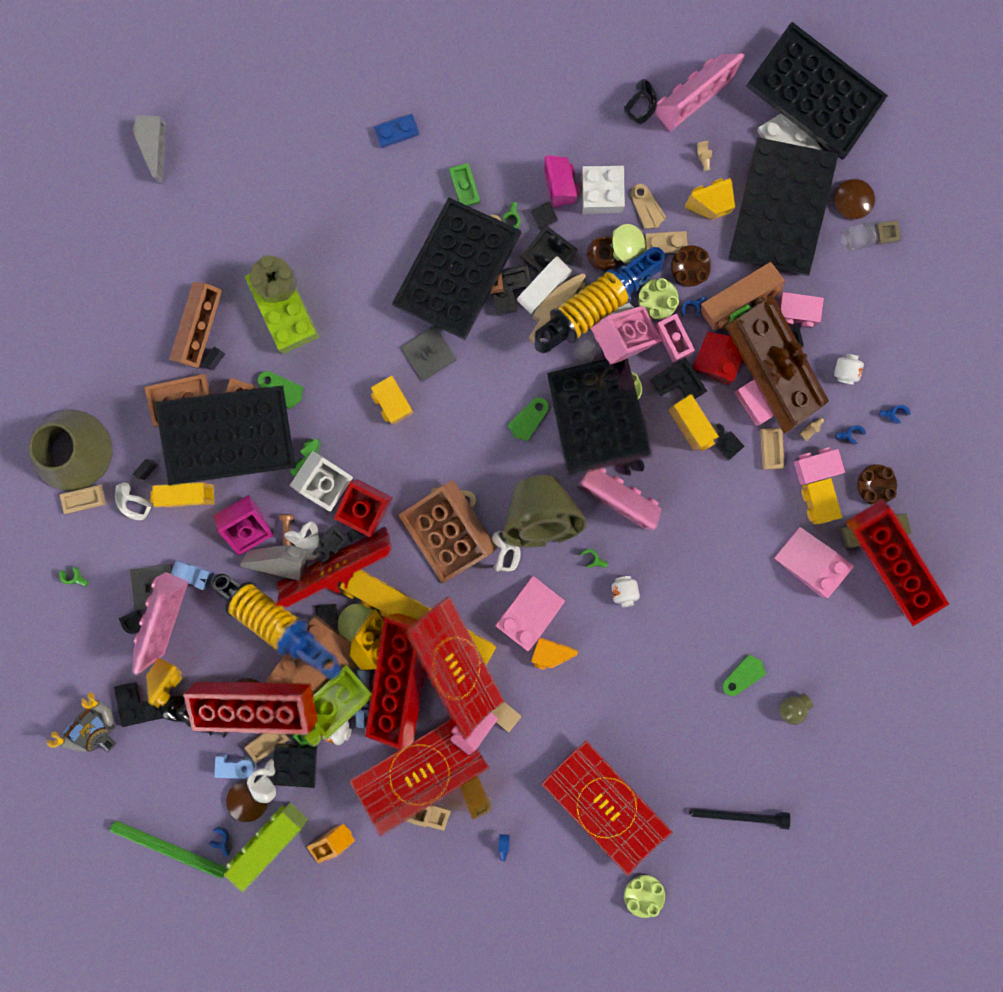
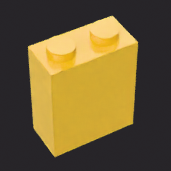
M692 394L668 409L693 451L697 449L703 451L715 444L714 439L719 436Z
M213 484L152 486L153 491L150 492V500L153 503V507L172 508L215 505Z

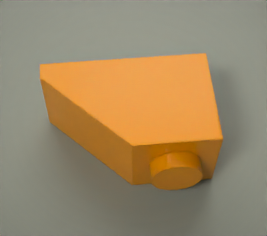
M539 637L531 657V662L534 663V667L545 670L546 667L553 668L577 656L578 650Z
M343 823L316 839L307 848L319 864L338 856L355 839L350 829Z

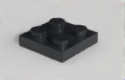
M276 743L274 747L275 774L273 775V785L315 788L317 746Z

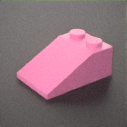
M644 305L609 315L591 328L610 365L623 361L663 341Z
M801 527L794 532L774 557L777 562L816 594L827 599L854 567L840 554Z
M532 576L495 626L525 650L529 651L562 607L565 600Z

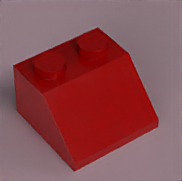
M707 332L692 368L696 372L730 385L735 380L743 358L731 336Z
M356 479L350 482L334 519L371 537L385 516L393 497Z

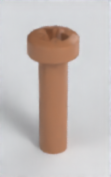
M281 514L279 515V520H282L283 545L291 546V542L285 538L284 534L291 531V520H294V515Z

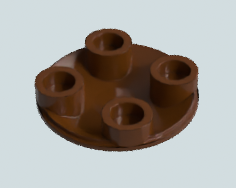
M850 179L843 182L837 188L833 201L837 210L847 220L863 218L871 212L875 204V194L871 186L865 181Z
M695 245L679 249L671 262V271L675 280L681 285L688 287L697 286L705 282L711 271V260L708 252Z
M880 464L866 467L858 477V492L863 500L873 505L881 499L888 503L897 495V479L893 469Z
M247 780L236 783L227 794V809L235 819L241 822L255 821L267 809V803L258 802L253 798L247 786Z

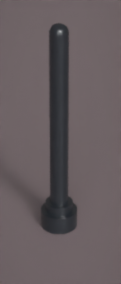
M694 808L689 811L691 817L775 824L780 829L789 830L790 813L780 812L773 816Z

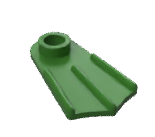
M264 371L259 375L258 384L261 388L283 385L286 406L289 409L302 401L304 389L302 386L270 371ZM266 377L271 378L270 384L264 383Z
M538 397L533 399L508 424L515 438L525 441L530 439L548 411V402L544 398ZM537 403L543 405L541 411L536 410L535 405Z
M749 654L723 682V691L729 696H736L765 676L766 672L762 660ZM730 683H734L735 688L733 690H729L728 685Z

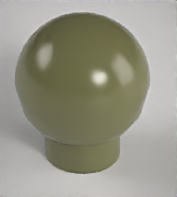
M805 693L798 697L790 696L780 703L779 714L786 723L798 725L804 722L808 716V711L814 707V704Z

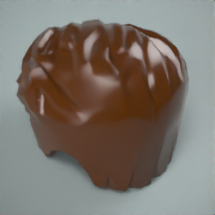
M604 236L592 240L587 248L586 255L589 263L594 268L607 271L613 269L618 263L613 256L614 250L611 237Z

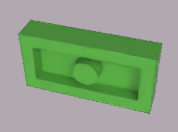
M469 163L449 168L459 202L469 207L480 204V198Z

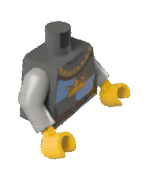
M88 693L90 701L82 698V706L84 707L82 712L62 733L63 737L60 738L59 733L56 731L51 732V737L57 739L54 741L47 739L48 746L54 748L59 745L66 749L81 752H91L101 746L108 753L117 744L109 736L115 729L111 708L100 700H95L94 693Z

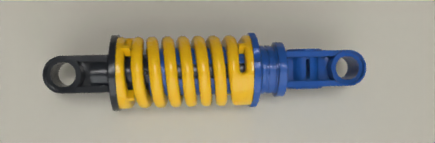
M652 247L638 258L633 259L627 266L618 268L617 272L611 269L607 270L603 277L597 278L596 281L586 286L584 290L579 291L578 294L561 304L559 308L552 309L550 311L551 320L535 332V349L540 353H548L564 340L574 343L580 338L581 333H586L588 329H591L606 316L617 311L618 307L629 303L632 298L631 293L636 292L640 285H643L652 276L661 271L665 257L664 251L659 247ZM545 338V339H547L548 341L543 342V341H540V339Z
M219 573L213 577L211 581L212 587L221 598L227 601L226 613L236 618L266 641V643L272 645L280 655L290 654L294 659L301 658L307 665L329 679L335 678L340 674L341 665L338 660L315 640V636L311 632H307V623L305 621L298 620L295 615H291V612L285 610L283 606L276 607V601L258 589L253 582H245L240 585L225 573ZM333 663L331 668L325 669L327 664Z

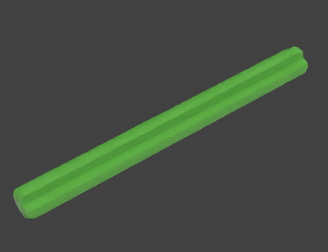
M115 821L110 828L111 833L219 879H222L227 871V868L119 821Z

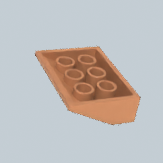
M454 480L438 488L398 515L442 584L498 549Z
M318 616L313 617L307 625V632H311L315 636V640L336 657L341 665V669L347 665L353 671L357 664L350 657L352 642L341 635L334 627L327 624L322 618ZM288 654L282 658L264 683L311 684L314 695L330 679L307 665L301 658L294 659ZM333 663L327 664L325 669L331 668Z

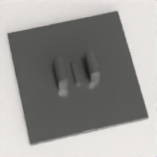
M436 326L401 347L422 381L457 360Z
M172 564L130 569L135 610L147 609L146 601L152 595L154 579L165 572L171 574Z

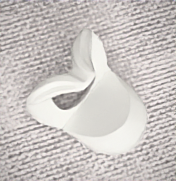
M126 482L118 484L115 488V501L118 509L130 519H145L153 504L151 500L148 501L142 497L129 495L131 487ZM130 500L147 506L145 513L139 514L130 511L126 507V502Z
M313 521L306 523L299 533L288 531L284 534L285 538L296 547L307 549L308 561L315 560L321 554V552H318L316 556L312 555L316 548L322 547V544L319 542L317 525ZM308 529H310L312 533L308 537L304 538L306 532L308 531Z
M498 531L493 534L492 542L501 548V552L493 568L496 572L514 571L520 561V548L508 544L506 538L503 537V531ZM509 549L513 550L514 557L511 566L503 567V559Z
M272 759L266 763L265 769L254 771L247 780V786L253 798L261 803H269L276 796V788L268 777L275 774L274 761ZM256 775H262L256 782H254Z

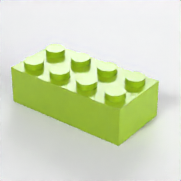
M250 274L244 276L273 340L282 354L320 338L297 287L294 294L288 300L271 303L264 300L253 289L249 281ZM275 277V278H271L270 281H274V282H275V281L277 280V278H276V277Z
M291 802L286 807L282 805L270 818L272 822L268 820L226 865L228 870L224 876L241 892L255 880L308 820Z

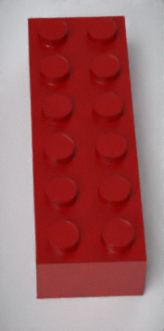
M881 499L845 522L901 613L912 626L950 605L897 516L885 501Z
M396 613L384 617L365 737L401 750L411 745L414 741L426 670L406 635V631L418 619Z
M195 682L184 693L192 731L309 734L318 721L311 684Z

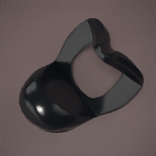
M641 79L636 83L638 93L624 106V112L638 124L645 123L653 115L656 108L657 98L651 83L646 79ZM645 97L649 101V107L639 118H636L630 113V110L639 98Z
M184 696L170 697L164 706L161 705V713L165 719L185 722L188 727H191L189 716L186 713L187 706Z

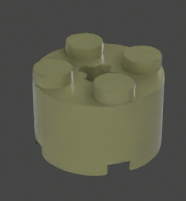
M265 255L253 265L249 281L253 289L264 300L277 303L288 300L294 294L296 277L293 270L283 259ZM275 277L277 278V280H276L275 282H274V281H270L271 278H275Z

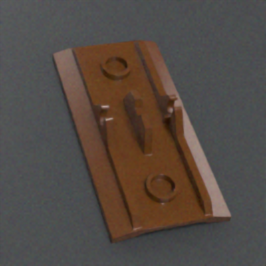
M769 295L758 305L725 325L783 433H787L829 402L807 361V354H804L802 351L803 346L798 344L773 295Z

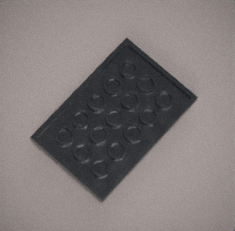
M794 22L788 25L746 85L749 90L829 151L838 153V158L841 160L845 159L888 97L886 93Z
M757 137L728 259L762 267L771 262L777 270L809 276L839 154Z
M448 197L392 305L466 340L521 236V230Z
M605 358L547 373L568 476L653 456L628 358L611 365L608 359Z
M283 385L155 402L168 486L296 468Z

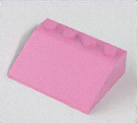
M742 53L721 54L715 59L710 58L703 65L704 68L701 71H694L684 85L680 83L673 89V94L668 98L664 96L658 101L655 115L671 132L733 80L744 55Z
M604 468L585 473L577 486L578 488L645 530H654L656 528L662 510L658 507L659 503L650 497L645 499L640 496L641 491L633 486L630 489L624 486L622 479L615 475L610 477L605 474L607 470Z
M167 572L154 579L152 595L146 601V613L140 620L141 629L133 642L135 644L133 650V673L139 674L154 663L158 657L161 658L165 654L189 581Z

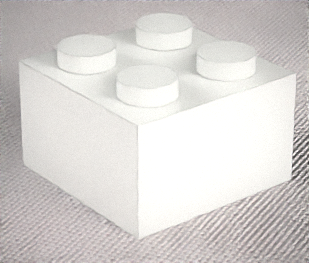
M624 166L582 167V214H617L623 212L625 207Z
M312 451L290 486L331 512L353 477Z

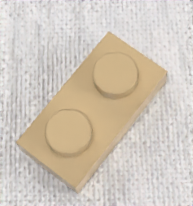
M686 231L645 234L646 251L652 247H659L664 251L665 255L675 254L679 249L687 246Z

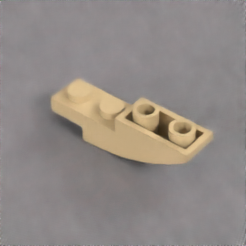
M582 273L564 282L540 304L533 314V320L538 323L529 336V341L534 343L536 330L551 320L550 311L552 309L559 308L561 304L585 288L587 284L584 282L585 274Z
M432 804L406 820V822L444 831L451 810Z

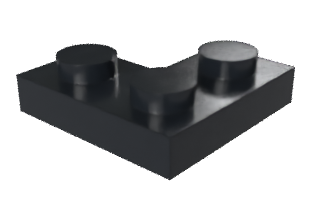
M527 265L502 272L504 292L492 293L498 316L518 311L513 291L525 289L532 283Z
M686 357L650 379L661 397L677 386L685 397L692 394L694 399L707 392V389Z
M137 682L114 687L122 727L164 718L161 713V705L157 708L149 703L148 700L140 701Z

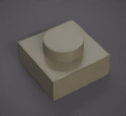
M898 220L881 222L875 225L878 245L896 243L901 240Z

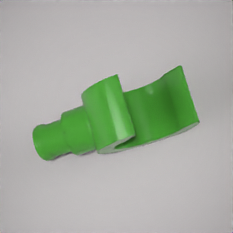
M511 202V208H509V212L504 214L502 222L509 217H513L517 220V224L513 227L519 229L520 216L517 214L518 204Z
M586 549L581 552L580 555L590 552L595 558L592 564H588L585 567L591 568L595 565L607 567L608 562L598 558V554L594 550Z
M73 567L74 578L71 581L67 579L65 570L59 572V578L64 584L77 583L84 587L89 584V581L81 576V571L78 567Z

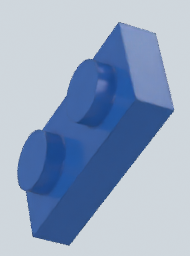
M413 114L374 127L381 148L419 135Z

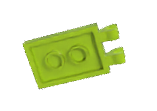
M347 665L341 669L337 677L330 679L313 695L318 721L314 725L316 728L305 736L308 743L313 746L320 742L322 736L325 739H329L372 697V693Z

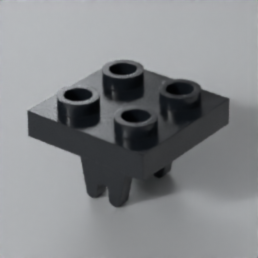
M545 225L521 255V259L541 273L557 256L567 265L578 249L549 226Z

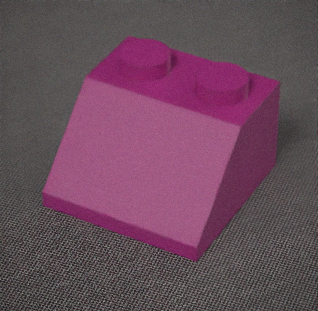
M545 156L543 171L552 208L576 203L580 191L578 183L574 184L572 176H575L573 164H569L568 157Z
M249 495L213 515L217 531L238 556L274 536L261 510Z

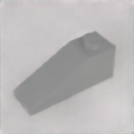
M136 115L135 122L132 124L133 134L152 177L158 183H163L166 123L160 116Z
M282 545L248 550L240 563V567L300 581L307 568V549Z

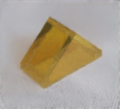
M478 776L460 787L473 820L492 811V802Z

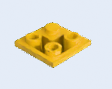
M720 178L713 181L711 186L705 188L704 186H699L693 189L685 203L686 209L711 220L730 214L735 208L730 178L726 180Z
M372 610L352 638L350 657L361 671L376 669L384 620L376 610Z
M159 657L146 675L148 701L157 708L160 705L164 706L170 698L168 693L172 687L176 688L182 680V672Z

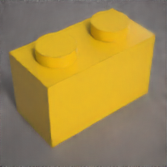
M393 376L371 387L373 393L370 395L376 405L380 403L383 409L380 413L386 423L390 421L394 425L414 414Z
M831 478L802 485L801 495L803 500L807 501L809 521H812L813 524H822L842 518Z

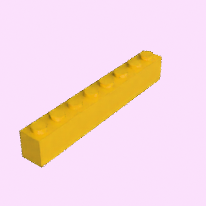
M362 569L353 573V578L349 580L347 589L344 588V583L339 587L344 590V595L352 599L354 596L361 599V604L371 609L373 606L380 610L378 613L383 617L399 613L419 620L431 610L428 606ZM467 629L484 663L487 665L497 645Z

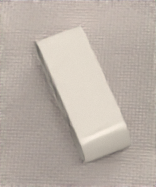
M558 256L555 257L521 293L517 301L530 314H533L547 296L564 282L572 270Z

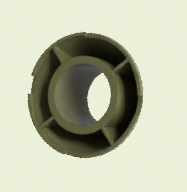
M63 410L45 418L34 431L29 445L31 463L37 475L48 485L65 491H75L92 486L94 482L102 478L106 473L112 458V442L108 431L96 417L79 410ZM68 431L74 443L73 454L64 465L58 466L52 457V445L58 435Z
M539 475L526 478L515 485L503 530V537L506 538L508 544L526 548L546 546V542L558 540V543L577 536L585 529L587 523L585 516L560 481L554 476Z

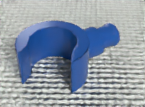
M702 296L696 301L689 300L685 302L680 310L681 316L685 315V307L690 305L696 310V318L700 313L701 304L707 301L706 297Z
M897 405L890 410H880L879 416H885L890 418L893 423L899 424L901 422L895 415L897 409L902 410L906 416L911 413L907 406Z
M855 425L849 427L846 432L836 433L835 437L837 440H847L850 444H858L851 437V432L855 429L864 435L866 431L862 426Z
M216 827L213 831L223 836V842L211 841L209 845L213 848H219L225 857L230 854L226 844L229 834L225 828Z
M499 834L498 852L500 861H506V856L509 852L510 835Z

